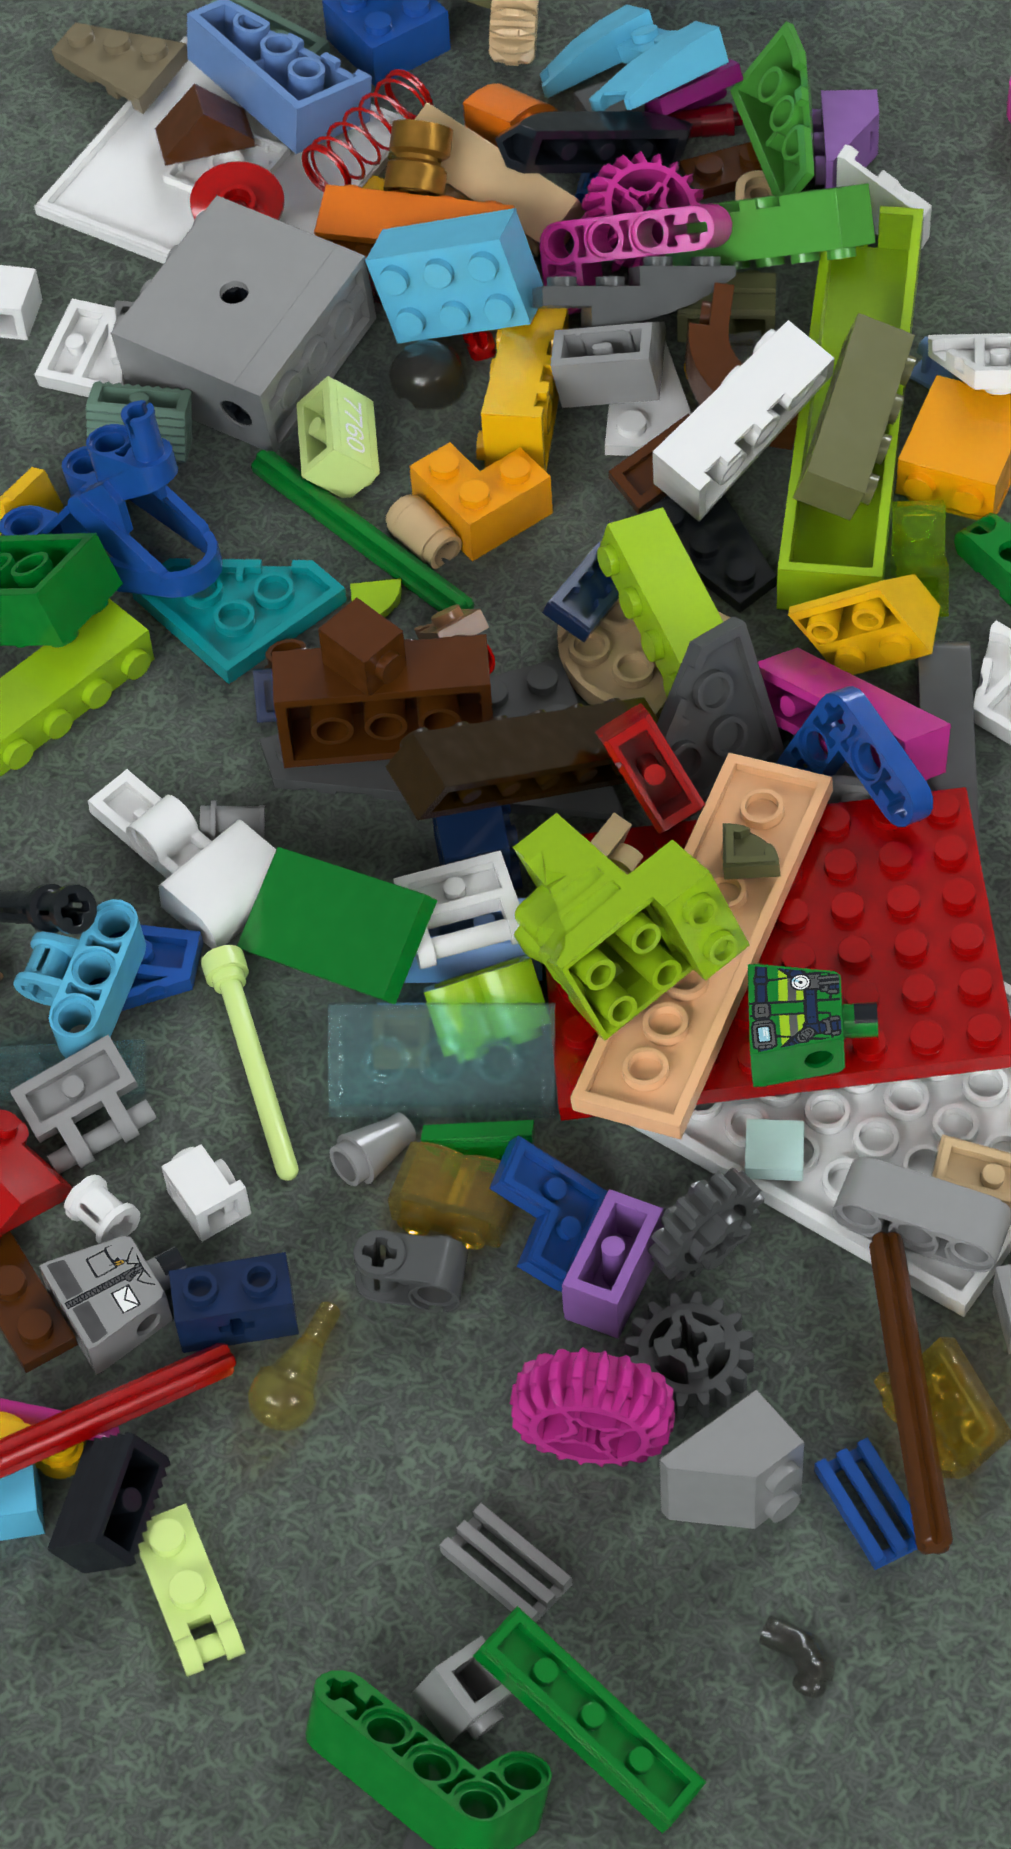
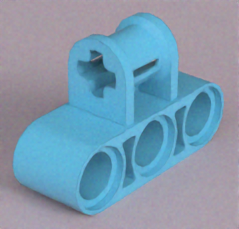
M116 899L102 902L97 906L94 923L87 931L82 933L80 939L44 931L35 933L30 943L33 951L24 972H19L13 982L15 989L24 997L37 1003L51 1006L49 1012L50 1026L60 1053L65 1059L108 1034L111 1038L145 955L146 942L136 910L130 903ZM126 931L120 937L109 938V936L116 932ZM107 978V980L100 984L89 985L95 979ZM81 1024L88 1025L80 1032H69L75 1026Z

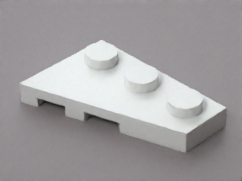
M666 341L660 400L609 404L605 455L630 456L688 413L691 415Z

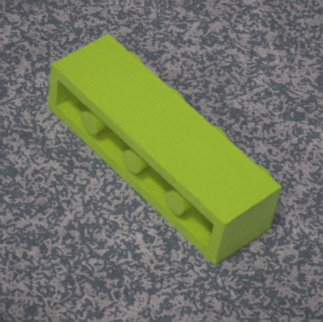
M662 507L607 524L601 545L597 550V559L601 571L606 577H611L619 592V602L624 615L628 619H633L641 635V645L646 658L650 662H655L663 677L664 691L668 697L690 641L721 624L723 620Z
M108 599V605L101 612L92 615L78 630L79 635L71 643L58 648H54L51 645L42 646L0 678V777L10 769L18 770L24 767L36 749L50 739L55 740L63 737L70 730L74 720L90 708H101L111 697L112 691L128 679L135 680L140 678L150 667L151 662L154 660L149 630L111 599Z

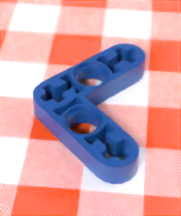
M847 686L823 696L777 761V764L827 776L835 775L843 763L847 761L884 816L891 824L897 827H906L927 818L933 809V796L926 780L866 695L854 686ZM842 719L844 724H840L838 720ZM819 733L826 742L828 755H826L820 745ZM871 745H873L879 755L880 768L872 757Z

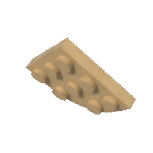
M619 601L585 643L558 625L559 658L571 686L590 705L604 703L612 698L627 700L644 697L659 720L667 700L663 687V677L655 662H650L646 658L641 645V635L633 619H628L624 615ZM719 612L723 622L731 618Z

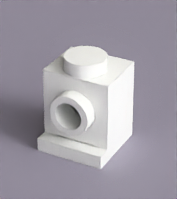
M202 1144L197 1147H188L181 1150L170 1162L161 1166L168 1194L201 1242L251 1214L246 1187L242 1181L235 1180L231 1170L222 1159L214 1162Z

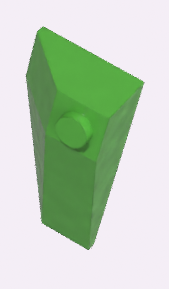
M786 21L742 75L743 81L736 83L730 90L772 195L801 192L814 176L813 114L806 52L794 25Z

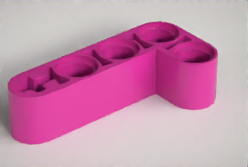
M709 203L554 222L549 224L540 236L539 248L543 284L547 286V277L573 276L577 277L578 286H595V277H603L601 261L689 252L722 246L732 233L730 214L724 207ZM656 220L662 225L664 231L660 244L654 240L652 235V227ZM707 223V232L687 234L686 224ZM611 226L616 229L619 236L618 245L615 249L608 242V231ZM567 231L570 232L574 240V249L571 254L567 252L564 246V237ZM568 308V315L581 313V308Z

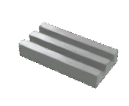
M482 1503L473 1510V1517L468 1522L464 1520L456 1528L457 1534L452 1539L447 1537L440 1544V1552L507 1609L512 1612L518 1606L535 1623L572 1586V1577ZM482 1526L550 1581L553 1586L550 1589L545 1587L481 1534L479 1530ZM467 1542L536 1598L538 1600L537 1603L532 1607L462 1549V1547Z

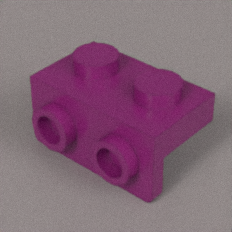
M728 58V63L645 103V112L668 115L678 110L697 109L725 98L727 87L743 81L739 63Z

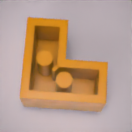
M451 442L409 466L412 495H418L425 499L454 528L455 534L462 540L461 551L472 562L553 513L551 476L521 447L481 471Z

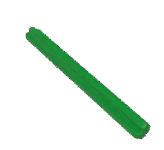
M260 450L256 454V459L251 464V469L255 475L394 579H401L402 585L438 612L459 604L461 609H474L472 598L325 489L302 478L301 471L274 451Z

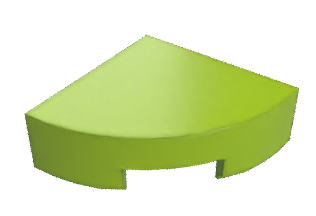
M401 579L350 584L351 600L353 601L357 597L383 617H387L400 604L402 596Z

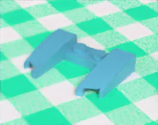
M627 4L600 19L573 39L540 73L544 96L549 98L621 62L627 65L590 97L589 102L592 111H604L609 106L624 99L626 109L632 110L728 63L729 60L718 26L694 21L680 30L668 31L660 29L657 25L653 24L650 10Z

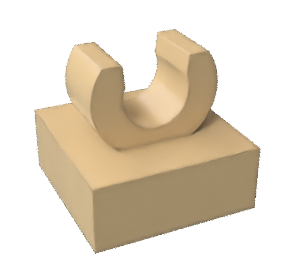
M614 812L591 840V843L628 875L636 869L644 856L634 847L624 843L632 824Z

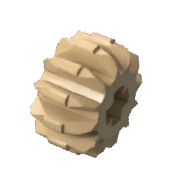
M539 0L491 1L489 54L494 62L519 66V64H531L534 60Z

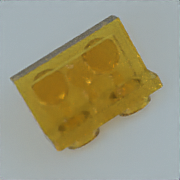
M940 1336L922 1355L943 1478L961 1479L972 1474L1011 1439V1430L956 1339ZM881 1372L873 1382L883 1397L882 1405L885 1412L897 1423L889 1372Z

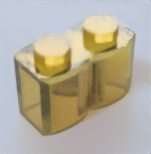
M410 1142L388 1197L391 1219L397 1221L399 1227L404 1231L420 1236L427 1235L430 1230L448 1234L463 1243L467 1248L474 1250L482 1249L484 1245L495 1248L501 1247L516 1205L489 1189L501 1160L479 1155H463L448 1147L428 1142Z

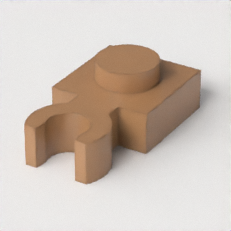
M459 604L436 613L431 617L432 623L414 628V631L420 640L452 637L455 635H477L488 629L489 626L481 609H461Z

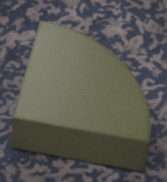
M723 823L724 879L781 876L778 854L771 843L769 844L757 835L752 834L750 828L744 825Z

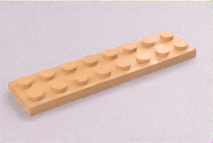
M728 753L684 850L710 871L750 946L706 981L692 970L607 1040L604 1041L598 1036L570 1097L572 1110L682 1139L747 990L748 964H758L831 797L833 792L831 776ZM723 823L744 825L750 828L752 834L757 835L769 844L771 843L778 854L781 876L724 879Z

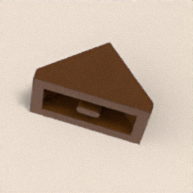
M195 83L155 127L165 166L255 147L254 137L245 109Z

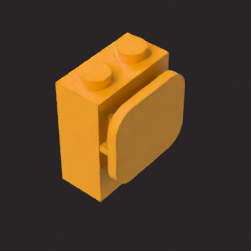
M936 375L898 458L896 494L906 496L908 500L915 504L974 520H979L989 513L997 514L1011 485V394H989L985 390H974L963 381Z

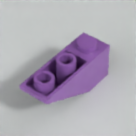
M877 90L821 91V109H812L815 185H824V189L836 187L837 156L845 144L859 151L854 160L865 168L878 155L879 104Z

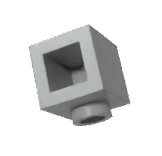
M482 1635L436 1666L411 1693L448 1745L467 1732L475 1741L505 1718L499 1708L509 1699L512 1693L472 1657L486 1641Z

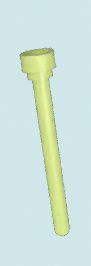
M235 945L219 946L208 951L202 957L201 966L207 984L213 987L217 993L222 994L276 1173L280 1179L290 1181L297 1176L299 1168L243 990L246 984V977L249 974L247 962L240 947Z

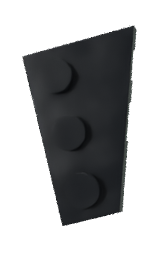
M725 495L718 500L700 521L695 519L669 496H666L646 511L664 508L703 584L739 613L777 585L775 572Z

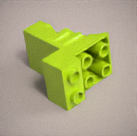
M555 813L513 847L537 887L515 910V919L519 927L514 932V937L524 954L545 964L553 979L569 995V1001L604 1041L692 970L706 981L750 946L710 871L674 840L668 842L628 875L558 813Z

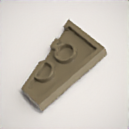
M74 23L52 49L55 61L71 73L88 83L98 82L106 87L107 93L116 99L124 97L130 100L133 109L142 114L146 112L189 60L187 58L186 43L81 23Z

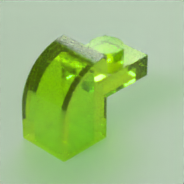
M944 500L892 501L891 576L896 578L915 574L939 603V617H949V565L945 556Z

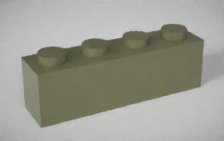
M858 313L843 342L793 499L851 520L860 502L869 505L880 477L872 473L874 464H882L892 439L891 435L884 433L887 423L894 425L904 401V396L897 394L899 384L906 386L916 363V357L909 355L914 334Z

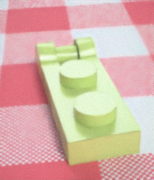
M187 1504L151 1517L152 1520L146 1522L148 1531L142 1533L144 1542L138 1544L140 1549L139 1555L186 1676L189 1677L204 1671V1663L226 1655L227 1660H231L245 1654L240 1635L231 1617ZM213 1622L216 1632L196 1640L193 1639L190 1630Z

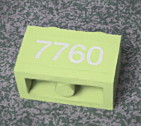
M327 376L296 403L301 476L340 498H351L364 487L371 485L380 474L373 400Z

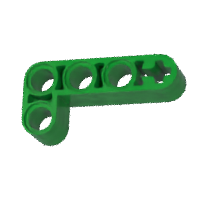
M334 1670L323 1673L316 1679L305 1731L307 1743L314 1751L434 1849H514L540 1829L552 1777L550 1766L542 1758L525 1751H511L501 1755L478 1770L360 1676L344 1670Z

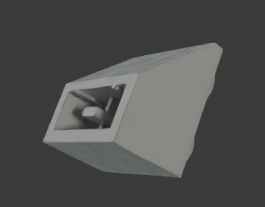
M665 322L555 330L550 367L562 408L660 400L666 337Z

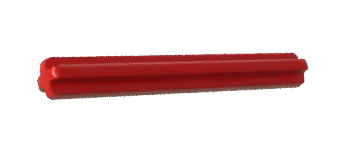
M216 1343L1 1438L0 1479L231 1376L236 1366L235 1356L231 1353L227 1344Z

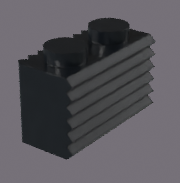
M125 1432V1435L120 1433L117 1436L110 1435L109 1438L102 1436V1439L95 1438L94 1441L87 1440L48 1545V1551L85 1574L137 1564L134 1555L140 1553L138 1544L144 1542L142 1533L148 1531L146 1522L152 1520L150 1511L156 1509L153 1500L160 1498L157 1489L163 1487L161 1478L167 1476L165 1468L171 1466L169 1457L130 1432Z

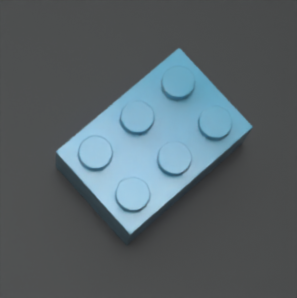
M516 208L382 229L365 259L397 343L529 325L538 308H533V288L543 286Z

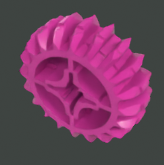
M642 151L635 154L632 161L623 154L616 159L614 165L609 163L604 165L598 176L591 180L587 187L588 194L585 195L581 204V209L585 211L582 219L646 211L649 206L652 210L669 207L700 205L704 189L690 188L693 182V173L681 177L677 173L678 161L666 167L662 165L660 154L654 156L650 163L647 162ZM656 220L652 227V235L654 240L660 244L663 239L662 225ZM611 226L608 231V242L615 249L618 245L619 236L616 229ZM643 257L614 260L611 266L612 272L618 271L621 266L628 268L629 274V268L643 266Z
M584 1347L579 1352L558 1349L555 1356L547 1353L538 1354L536 1360L524 1363L522 1371L517 1374L516 1384L512 1386L510 1404L512 1405L511 1417L513 1418L512 1428L521 1434V1440L528 1444H536V1450L541 1453L551 1452L556 1454V1458L559 1461L571 1459L578 1461L580 1465L585 1462L596 1463L601 1468L605 1464L610 1463L624 1467L628 1465L629 1461L637 1463L646 1462L648 1456L661 1454L662 1447L669 1442L670 1432H673L675 1420L673 1388L666 1384L665 1376L658 1372H651V1366L646 1363L635 1364L631 1362L628 1355L616 1357L608 1355L606 1350L601 1353L588 1352Z

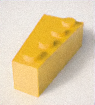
M538 308L531 324L497 329L496 358L491 360L490 380L481 410L482 430L478 431L476 458L477 460L485 461V468L521 447L547 472L559 402V395L550 367L555 330L569 329L568 308Z

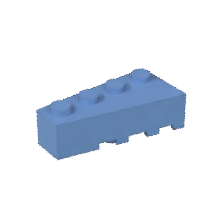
M217 0L187 13V58L295 154L303 152L307 146L311 145L320 136H327L330 125L342 122L345 112L353 107H358L361 98L371 93L372 76L359 69L353 74L340 67L341 60L327 52L319 56L305 49L303 39L292 33L283 34L270 30L269 21L230 0ZM371 97L365 100L363 108L370 110ZM358 111L351 113L346 122L360 126ZM362 111L364 123L369 122L370 114ZM342 126L334 128L330 137L343 134ZM346 126L347 131L354 129L352 127Z

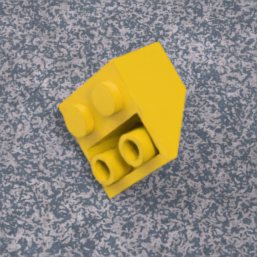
M910 574L789 607L788 616L828 663L852 675L931 655L940 605L915 574Z

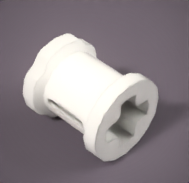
M95 1174L87 1176L74 1186L64 1203L65 1214L72 1221L78 1222L81 1220L96 1234L98 1244L123 1235H130L137 1228L140 1221L139 1210L133 1204H123L108 1191L107 1182L101 1176Z

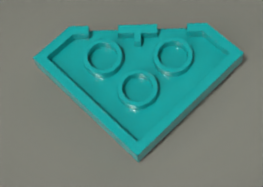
M170 558L162 563L168 572L182 571L194 566L189 558ZM222 559V572L217 580L205 590L186 597L168 598L132 593L133 599L228 684L266 659V651L271 645L281 640L296 638L347 602L345 587L313 560H292L291 566H263L262 559Z

